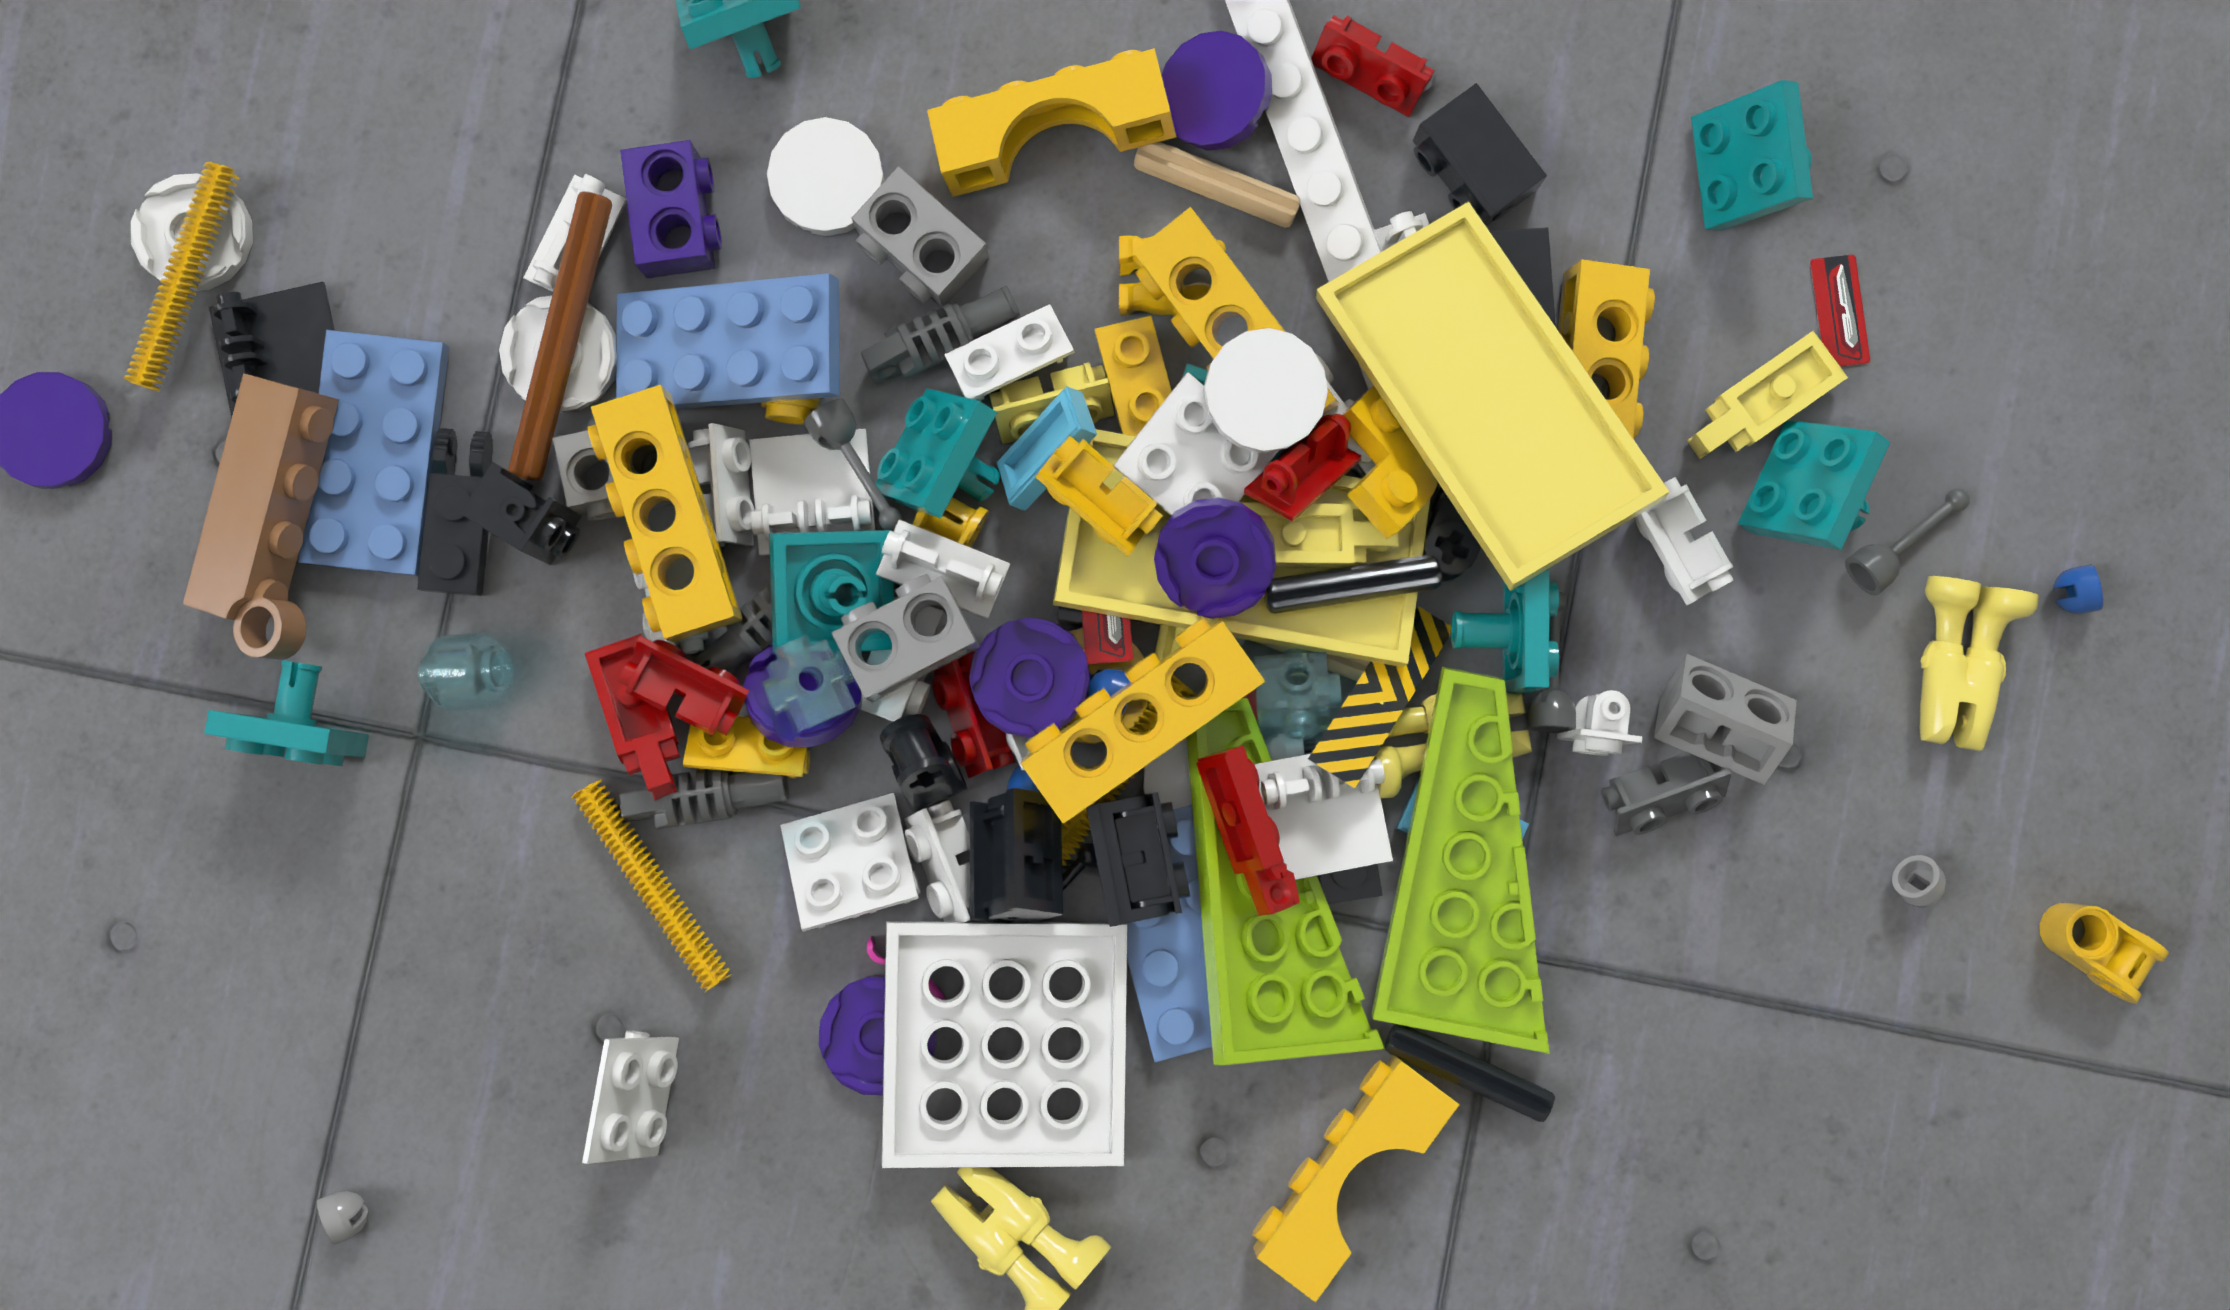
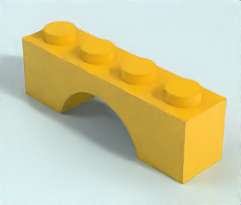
M1155 48L1143 52L1138 50L1124 51L1118 53L1109 61L1087 67L1080 65L1068 66L1056 72L1054 76L1032 82H1009L1001 86L998 91L973 98L969 96L954 97L944 102L942 106L927 110L941 174L952 197L1008 183L1012 164L1022 146L1037 133L1053 126L1078 124L1091 127L1109 138L1120 152L1176 138Z
M1392 1056L1387 1064L1379 1060L1369 1070L1359 1087L1365 1093L1351 1113L1345 1108L1338 1113L1324 1134V1138L1329 1141V1144L1316 1161L1308 1157L1302 1162L1288 1184L1293 1193L1280 1210L1275 1206L1270 1207L1252 1233V1236L1258 1239L1253 1246L1257 1259L1314 1302L1319 1299L1352 1253L1341 1234L1337 1219L1338 1196L1348 1174L1359 1162L1380 1151L1405 1149L1424 1154L1460 1105L1396 1056Z

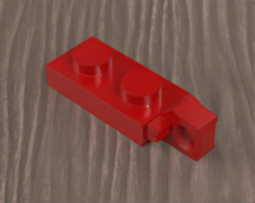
M638 634L586 652L585 657L617 756L621 763L625 765L629 776L642 771L647 789L652 793L653 799L656 801L677 792L667 762L681 756L677 747L679 741L668 707L662 711L625 693L627 686L617 682L628 660L631 661L637 639L639 636L643 637L642 634Z
M1244 745L1215 752L1197 759L1196 765L1234 874L1244 873L1258 916L1275 914L1300 903L1294 873L1287 870V864L1284 863L1279 848L1280 836L1278 828L1272 818L1268 816L1259 791L1260 780L1258 771L1254 763L1247 757Z

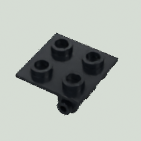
M322 281L247 299H242L240 292H225L216 296L218 305L209 307L231 418L243 373L319 394L326 330L335 331L325 282Z

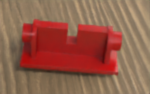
M1333 15L1330 22L1327 21L1312 54L1311 60L1313 65L1327 72L1332 77L1340 79L1371 96L1383 105L1410 117L1422 92L1435 72L1434 69L1426 66L1428 59L1420 58L1393 42L1386 53L1376 48L1382 36L1353 21L1348 15L1344 20Z
M1341 414L1324 415L1317 422L1316 429L1313 428L1308 436L1294 444L1280 458L1271 461L1265 467L1264 472L1244 488L1243 493L1293 522L1361 461L1362 455L1348 448L1349 433L1351 431L1349 420Z
M639 636L632 659L627 661L617 682L627 686L625 693L662 711L665 710L674 693L684 697L675 717L712 736L716 731L725 736L728 735L749 693V690L740 686L738 679L731 673L717 667L706 669L686 659L683 651L675 645L663 640H654L652 642L642 636Z
M976 651L968 653L935 670V676L932 680L936 702L942 710L947 711L953 730L950 737L953 755L957 763L965 767L968 779L988 770H995L1016 763L1012 750L1007 743L1006 733L985 719L974 699L969 675L973 655Z

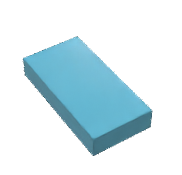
M1068 386L1063 389L998 460L997 466L1010 506L1026 511L1047 489L1035 476L1054 451L1069 436L1073 437L1078 443L1084 439L1089 444L1097 435L1082 392Z

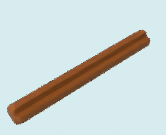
M580 192L577 196L508 468L509 472L519 478L531 481H539L544 475L612 209L610 199L592 192Z

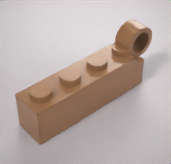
M243 373L183 605L225 619H233L234 639L244 654L250 657L284 660L292 657L299 651L306 636L305 617L296 604L288 601V591L298 553L303 544V535L312 500L318 487L319 474L329 436L333 430L339 399ZM272 615L274 619V633L268 642L265 630L266 624H268L269 618Z

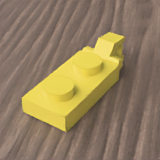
M1812 331L1714 400L1715 403L1705 409L1713 422L1694 434L1687 442L1699 459H1702L1726 441L1737 452L1747 445L1749 447L1848 377L1815 332Z
M1243 503L1262 517L1272 533L1277 558L1276 567H1350L1352 565H1363L1366 563V553H1391L1394 547H1398V532L1386 540L1371 522H1365V515L1360 509H1353V504L1313 503L1292 522L1261 503Z

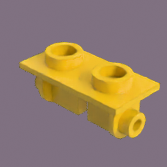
M1152 316L1094 329L1122 434L1135 437L1172 392Z
M1069 436L1054 451L1035 478L1046 486L1048 492L1056 501L1069 506L1087 521L1100 539L1116 546L1128 557L1144 533H1149L1163 516L1155 509L1157 502L1151 499L1126 476L1112 490L1108 488L1103 482L1113 472L1115 467L1092 448L1087 441L1082 439L1078 443L1073 437Z
M737 716L727 736L717 731L712 736L690 724L683 767L700 768V770L712 769L784 775L791 779H796V777H803V774H808L811 755L807 747H787L767 739L751 723L750 717Z

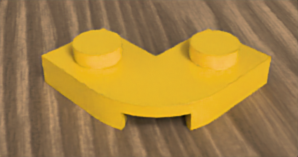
M1373 385L1342 414L1351 424L1349 435L1376 464L1347 496L1387 540L1399 532L1431 498L1436 490L1438 481Z

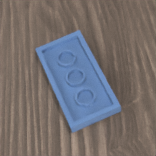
M828 273L617 294L616 399L658 385H662L671 394L676 409L839 397V278Z
M326 330L319 394L339 399L334 417L333 430L329 436L319 474L318 487L314 494L307 519L303 544L299 551V563L419 576L429 475L434 473L432 455L435 436L440 428L449 354L448 345L435 341Z
M1192 805L1174 809L1178 837L1168 839L1172 863L1184 862L1190 890V897L1179 899L1182 913L1170 912L1169 915L1126 923L1127 960L1154 1062L1212 1047Z

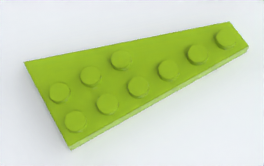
M1442 667L1371 1012L1373 1020L1550 1054L1543 1014L1542 986L1536 956V936L1525 847L1523 846L1519 816L1521 815L1519 796L1515 783L1512 758L1513 746L1505 680L1499 677Z
M1241 698L1186 737L1214 1065H1232L1385 1049L1377 1029L1370 1028L1360 1001L1364 1000L1365 997L1358 979L1350 977L1339 948L1342 938L1318 877L1312 876L1295 880L1300 903L1275 914L1258 916L1244 873L1234 874L1196 763L1198 762L1197 759L1242 745H1244L1247 757L1254 764L1272 761L1248 698Z

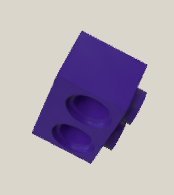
M691 140L620 150L634 260L638 269L646 278L715 269L713 250L722 249V238L716 214L708 215L706 194L714 193V179L709 158H701ZM672 170L683 172V180L676 189L666 192L657 190L658 181L663 174ZM680 226L691 228L690 239L684 246L677 249L665 247L666 236L672 229Z

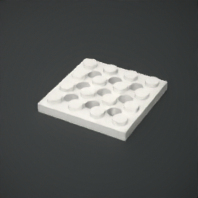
M886 922L882 1168L1124 1166L1127 924L1110 927L1109 923ZM943 966L956 968L963 977V987L960 993L949 1000H940L934 997L928 987L931 974ZM1005 966L1019 970L1023 979L1021 991L1010 1000L997 999L989 990L991 975L997 969ZM1061 967L1077 969L1082 978V987L1079 993L1069 1000L1056 999L1052 996L1049 989L1051 975ZM941 1027L953 1028L962 1037L961 1050L954 1058L949 1060H938L927 1049L930 1035ZM1002 1027H1010L1017 1030L1022 1039L1020 1051L1009 1060H998L988 1050V1040L991 1034ZM1062 1027H1070L1077 1030L1081 1037L1080 1050L1074 1057L1068 1060H1058L1052 1057L1048 1050L1050 1036L1054 1031ZM941 1088L952 1089L961 1098L959 1112L952 1119L946 1121L932 1118L926 1110L929 1096L935 1090ZM1000 1088L1013 1089L1020 1095V1109L1009 1120L1001 1121L994 1119L987 1112V1101L990 1095ZM1060 1088H1071L1080 1097L1078 1112L1067 1120L1054 1119L1047 1110V1102L1050 1095Z

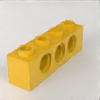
M1191 207L1134 251V254L1143 264L1135 274L1156 301L1164 295L1167 296L1179 312L1171 319V322L1191 348L1201 342L1214 359L1223 347L1218 341V328L1225 319L1232 316L1244 318L1247 322L1248 331L1271 328L1285 332ZM1197 269L1208 271L1212 278L1209 292L1201 299H1186L1182 292V283L1186 275ZM1329 389L1322 416L1339 404Z
M1581 259L1563 274L1558 331L1590 378L1593 373H1596L1607 380L1610 387V395L1606 401L1634 439L1640 433L1644 414L1643 405L1637 403L1639 380L1644 378L1649 363V349L1646 345H1643L1645 323L1652 316L1655 303L1654 290L1648 288L1650 269ZM1598 316L1608 319L1613 324L1616 332L1614 342L1606 340L1599 333L1597 328Z
M658 385L591 406L596 424L588 426L589 438L598 460L607 459L614 479L613 482L606 484V491L616 517H626L632 539L624 541L625 552L634 574H644L650 596L642 598V604L651 630L654 633L662 631L664 639L677 642L742 621L741 612L671 394L662 385ZM644 445L655 446L658 455L655 466L647 473L634 474L630 466L633 452ZM660 502H672L676 510L674 523L665 531L653 532L648 523L650 510ZM677 559H690L694 566V577L691 583L683 589L672 590L666 580L668 567Z
M1204 617L1174 638L1180 648L1161 661L1155 653L1150 654L1124 673L1130 683L1110 696L1106 689L1102 688L1074 708L1080 716L1078 720L1061 732L1053 723L1025 743L1030 753L1022 759L1020 764L1063 824L1265 682L1222 620L1219 619L1210 626ZM1185 663L1199 665L1206 674V684L1203 690L1192 697H1184L1177 694L1171 685L1174 671ZM1134 699L1149 701L1157 711L1154 724L1142 732L1128 729L1121 720L1123 707ZM1086 734L1098 736L1103 740L1107 748L1104 760L1092 767L1079 764L1073 758L1071 752L1073 742L1078 737Z

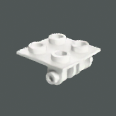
M1189 372L1185 374L1113 465L1123 475L1122 478L1126 476L1151 499H1154L1157 505L1170 516L1175 511L1195 500L1220 497L1239 502L1245 494L1243 493L1244 488L1261 474L1278 452L1259 453L1239 448L1222 436L1208 413L1204 397V385Z
M856 429L850 443L870 474L866 429ZM810 434L749 439L755 511H751V524L753 534L758 536L760 556L770 555L769 533L875 530L873 501L841 450H829L821 447L813 440Z
M1311 754L1254 764L1259 774V791L1267 814L1275 822L1279 831V848L1284 863L1287 864V870L1294 873L1295 880L1393 861L1378 784L1384 783L1385 780L1384 769L1380 759L1372 760L1355 789L1308 760Z
M894 793L780 825L803 932L814 928H823L828 924L849 918H858L863 914H872L877 912V910L902 903L907 904L912 900L919 899L918 894L921 893L915 871H912Z
M626 1031L625 1038L604 1040L582 1163L592 1164L658 1156L660 1143L664 1139L667 1129L665 1115L670 1087L678 1068L676 1058L678 1037H649L650 1034Z

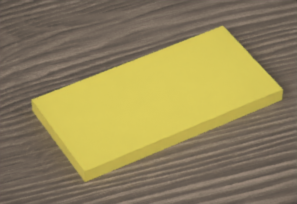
M1469 202L1317 289L1316 300L1510 591L1665 500L1669 494V490Z
M1095 429L1097 435L1089 445L1114 465L1134 440L1135 436ZM1114 469L1103 483L1112 490L1123 475ZM1344 475L1314 503L1353 504V509H1359L1347 494L1362 479ZM1246 494L1239 500L1240 503H1260ZM1430 499L1398 532V547H1394L1391 553H1366L1365 564L1422 556ZM1156 505L1155 509L1163 516L1149 533H1144L1128 557L1116 546L1100 539L1087 521L1073 509L1068 508L1053 605L1184 629L1203 618V616L1197 615V611L1189 610L1185 606L1182 609L1172 602L1157 580L1154 562L1155 550L1160 530L1171 517L1159 505ZM1365 516V522H1371V521ZM1276 567L1273 578L1344 567ZM1418 592L1276 614L1269 611L1263 595L1255 606L1236 616L1214 619L1204 618L1210 626L1219 619L1222 620L1234 638L1404 667L1409 661Z

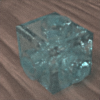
M808 635L774 649L778 660L768 664L766 670L770 678L762 681L761 685L774 714L778 715L785 712L795 735L849 712L856 707L847 687L848 684L855 682V679L840 649L831 651L826 639L812 645ZM809 673L813 675L817 681V689L815 691H807L802 688L799 683V674Z
M1295 648L1286 650L1279 655L1254 656L1255 667L1265 680L1263 684L1256 688L1257 714L1262 736L1284 733L1285 736L1290 738L1305 739L1315 736L1318 732H1325L1331 724L1330 709H1340L1342 706L1340 673L1328 674L1326 651L1312 652Z

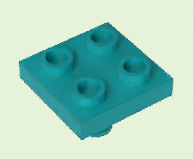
M676 0L680 27L689 49L691 50L731 35L747 78L762 76L754 54L755 51L760 53L767 73L776 70L781 65L763 22L802 8L799 0Z
M1781 80L1691 117L1705 230L1722 231L1813 199L1810 177L1812 155L1806 146L1798 82Z
M926 388L923 395L917 398L908 409L905 417L906 427L897 444L883 456L878 466L876 485L884 498L938 518L942 517L957 487L971 495L978 502L986 500L994 490L976 478L982 481L986 479L997 485L1000 477L999 470L985 464L974 457L997 412L978 400Z
M1792 420L1785 421L1737 524L1755 535L1842 550L1849 532L1859 528L1866 521L1858 513L1859 510L1865 514L1870 512V506L1865 497L1891 442L1877 431Z
M892 530L769 533L773 654L841 652L832 632L844 626L841 620L844 615H849L850 611L867 603L874 602L878 609L894 601V582L876 575L884 556L882 553L883 545L888 533ZM885 633L872 634L863 642L861 651L892 650L891 639Z
M1549 569L1511 591L1503 581V613H1461V611H1454L1452 614L1451 644L1453 649H1503L1502 679L1505 680L1507 693H1522L1526 695L1549 688V677L1557 676L1559 649L1556 641H1549V617L1557 616L1559 588L1557 581H1549Z
M282 660V670L274 712L267 713L266 718L208 710L204 734L225 737V750L257 755L285 756L284 759L334 766H343L344 756L365 757L369 734L316 726L317 720L311 719L322 666Z

